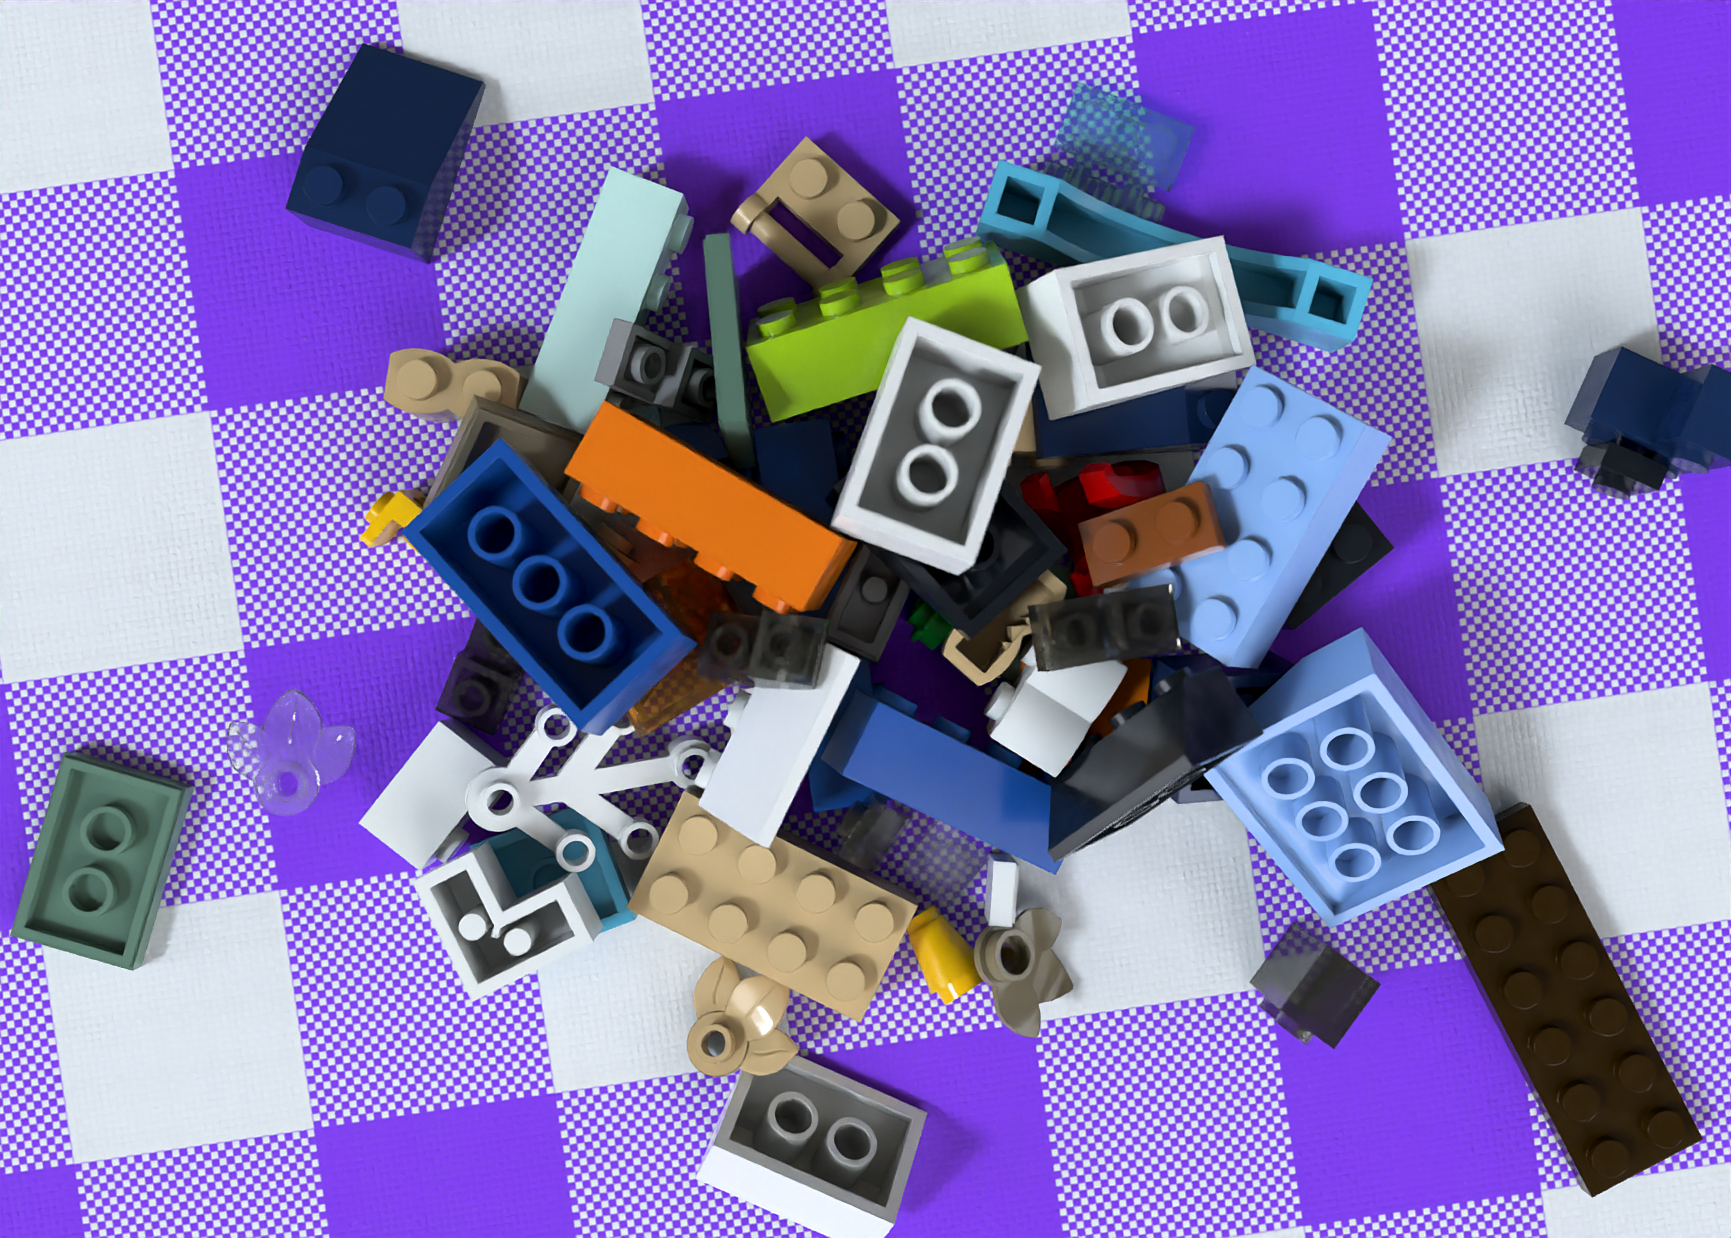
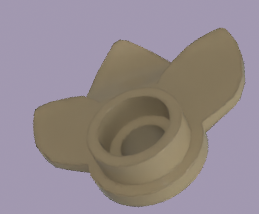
M1043 908L1023 910L1016 916L1015 924H1012V927L987 926L979 934L974 948L975 966L982 980L992 987L996 1014L1001 1022L1012 1032L1028 1038H1037L1039 1036L1041 1025L1039 1004L1060 998L1073 989V983L1067 971L1051 949L1060 932L1062 919Z

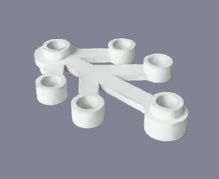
M636 703L631 708L632 715L626 723L612 725L602 736L587 733L557 774L532 778L552 747L566 745L574 738L577 732V727L567 717L568 723L563 733L556 736L547 734L544 730V724L550 716L554 714L566 716L556 704H549L538 712L534 730L507 766L485 768L472 778L465 794L466 808L472 820L483 829L502 832L517 827L553 851L559 865L568 872H581L587 869L595 858V847L590 837L579 829L565 830L535 807L562 801L615 837L621 849L628 857L634 860H643L653 855L659 843L657 830L647 819L631 817L599 794L673 781L683 789L687 787L699 789L701 787L694 784L698 773L686 775L682 771V765L685 759L691 755L702 756L704 763L711 747L700 737L683 735L672 740L661 756L597 767L620 735L630 734L640 725L642 710L639 704ZM506 790L512 794V800L508 807L502 810H494L487 805L488 798L494 791ZM636 829L648 830L649 838L642 847L632 848L628 846V836L632 831ZM581 841L585 843L586 849L579 859L568 860L563 857V850L568 843Z

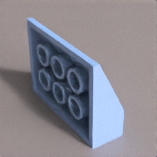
M1363 627L1303 657L1251 704L1248 709L1264 734L1204 775L1329 928H1333L1505 850L1489 799Z

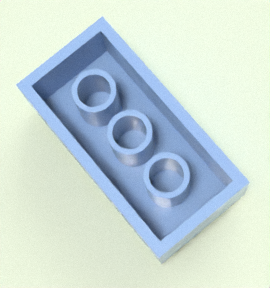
M1252 364L1185 485L1187 486L1198 481H1203L1210 485L1227 549L1133 579L1122 599L1226 666L1258 669L1393 437Z

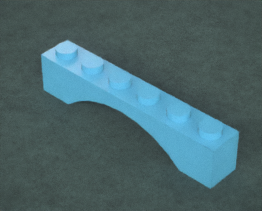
M1000 159L975 236H979L982 242L986 243L993 240L997 247L1063 268L1203 239L1144 220L1084 193L1062 179ZM1225 244L1248 327L1330 353L1354 342L1373 278L1313 259L1271 254Z

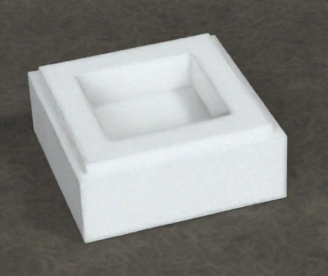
M988 853L984 916L989 926L1012 927V924H1015L1019 865L1011 854Z

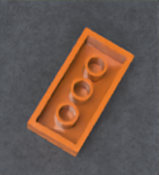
M605 400L564 471L565 474L582 483L577 494L588 502L612 514L615 510L627 516L634 513L640 517L635 527L637 530L670 548L673 544L683 549H686L687 545L698 551L693 561L695 564L728 582L731 578L740 582L745 578L757 586L752 597L785 616H788L790 612L798 615L800 611L820 610L858 544V541L842 532L829 528L830 525L639 414Z

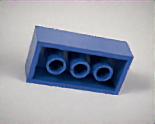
M499 438L400 531L581 732L602 736L699 644L522 453L502 438Z

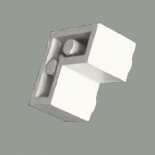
M489 841L429 870L412 881L472 1002L592 943L604 928L576 872H569L517 898Z

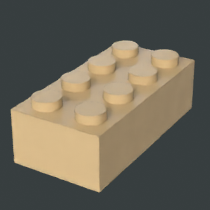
M687 787L626 908L861 1023L918 907L915 893L780 827L769 849L698 806L705 790Z

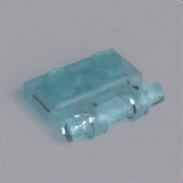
M1078 81L1053 144L1054 148L1076 157L1071 168L1048 159L1043 173L1062 179L1084 193L1115 208L1159 224L1166 205L1144 197L1145 188L1149 184L1167 192L1172 189L1196 127ZM1094 163L1128 176L1124 188L1090 176Z

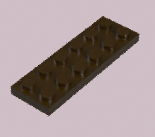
M1519 802L1494 815L1505 850L1425 885V888L1579 1186L1593 1198L1703 1140L1531 804Z

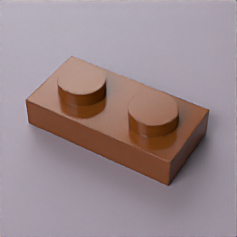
M1203 481L1195 482L1077 524L1093 587L1106 589L1227 549L1210 485Z

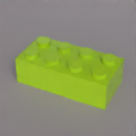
M979 236L965 238L943 248L945 256L922 264L919 263L918 257L900 259L880 269L882 277L861 284H857L855 277H847L819 288L821 297L799 304L795 303L794 297H786L759 307L757 309L759 317L750 319L746 350L771 422L774 423L879 389L896 338L909 316L997 350L1029 341L1007 263L995 242L992 240L982 244Z

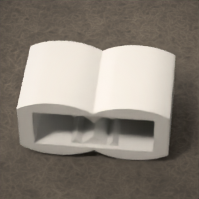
M1057 620L1048 631L1040 628L1032 634L1019 657V660L1026 664L1022 673L1012 686L1005 681L1002 682L991 696L984 710V715L990 718L986 726L989 737L1055 778L1069 762L1085 737L1091 723L1111 699L1128 669L1120 660Z

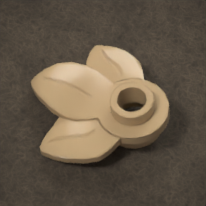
M725 956L713 961L701 975L693 993L697 1021L690 1029L687 1038V1052L693 1066L701 1073L712 1077H725L739 1069L757 1076H766L784 1068L799 1051L795 1042L786 1033L777 1029L788 1007L790 988L763 975L752 976L742 980L734 961ZM721 1032L726 1041L725 1049L720 1055L713 1056L708 1049V1041L712 1034Z

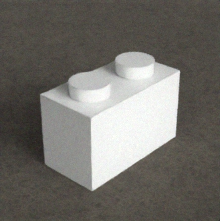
M454 717L440 720L359 821V824L419 871L431 865L437 859L445 863L452 859L470 835L462 828L470 818L465 803V794L470 781L481 770L491 766H507L510 761ZM506 790L494 791L489 796L487 805L492 808Z

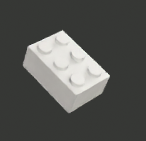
M909 316L896 338L829 528L956 575L973 566L1042 366Z

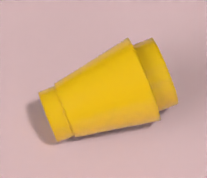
M935 905L911 920L906 932L909 935V941L931 995L937 992L944 1005L983 982L975 966L974 949L949 921L939 913Z

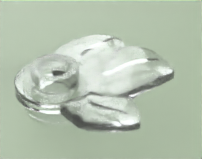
M289 689L273 704L262 727L254 723L232 722L227 733V754L231 765L237 772L253 781L254 793L260 805L268 812L278 816H292L308 809L317 798L320 786L334 782L345 774L352 762L356 749V732L352 725H335L323 728V721L315 704L298 689ZM285 772L292 773L298 781V788L293 795L284 793L280 788V778Z

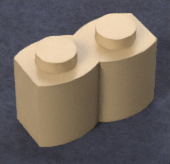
M419 348L402 349L390 353L383 399L394 407L422 420L449 423L463 419L474 394L523 412L518 407L529 380L512 367L494 360L469 359L455 363L446 356L431 350Z
M1047 569L971 640H966L955 628H952L942 642L940 654L977 686L994 680L1009 667L1016 657L1021 646L1022 637L1040 629L1055 615L1063 602L1067 586Z

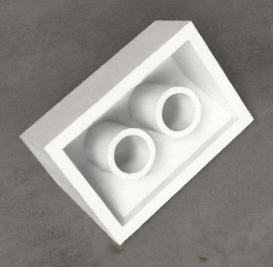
M786 623L781 635L769 629L752 663L753 666L763 670L752 694L742 689L739 690L723 722V725L734 729L733 734L723 753L712 748L710 749L695 779L694 784L705 789L698 806L755 843L769 849L861 660Z
M798 1055L780 1071L770 1075L757 1076L740 1070L715 1126L695 1179L830 1238H884L895 1224L927 1112Z

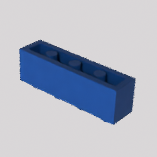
M884 687L878 698L856 688L821 756L823 761L849 779L1054 875L1057 874L1064 859L1055 863L1048 852L1052 775L1040 768L1035 776L1020 769L1019 767L1024 758L989 740L984 751L967 743L972 732L941 715H936L932 725L914 717L919 705Z

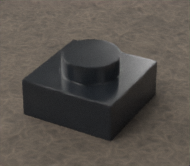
M1612 441L1584 447L1574 468L1575 471L1594 479L1591 486L1595 490L1623 500H1628L1631 495L1659 491L1669 467Z

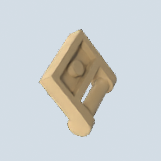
M807 136L763 185L740 205L730 221L744 235H748L750 232L804 279L813 288L811 295L814 298L821 297L819 288L839 279L855 277L900 227V220ZM778 202L841 257L835 266L829 269L768 214Z

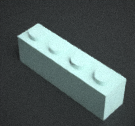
M610 166L518 409L531 416L585 435L604 400L622 408L625 407L626 396L619 394V391L594 381L613 319L633 322L644 328L650 311L659 313L665 303L671 285V277L664 275L673 251L682 254L694 224V217L687 215L689 207L683 193Z

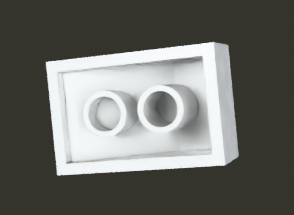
M1223 235L1057 269L1015 291L1034 363L1042 366L1038 378L1050 421L1249 368L1252 364L1257 365Z

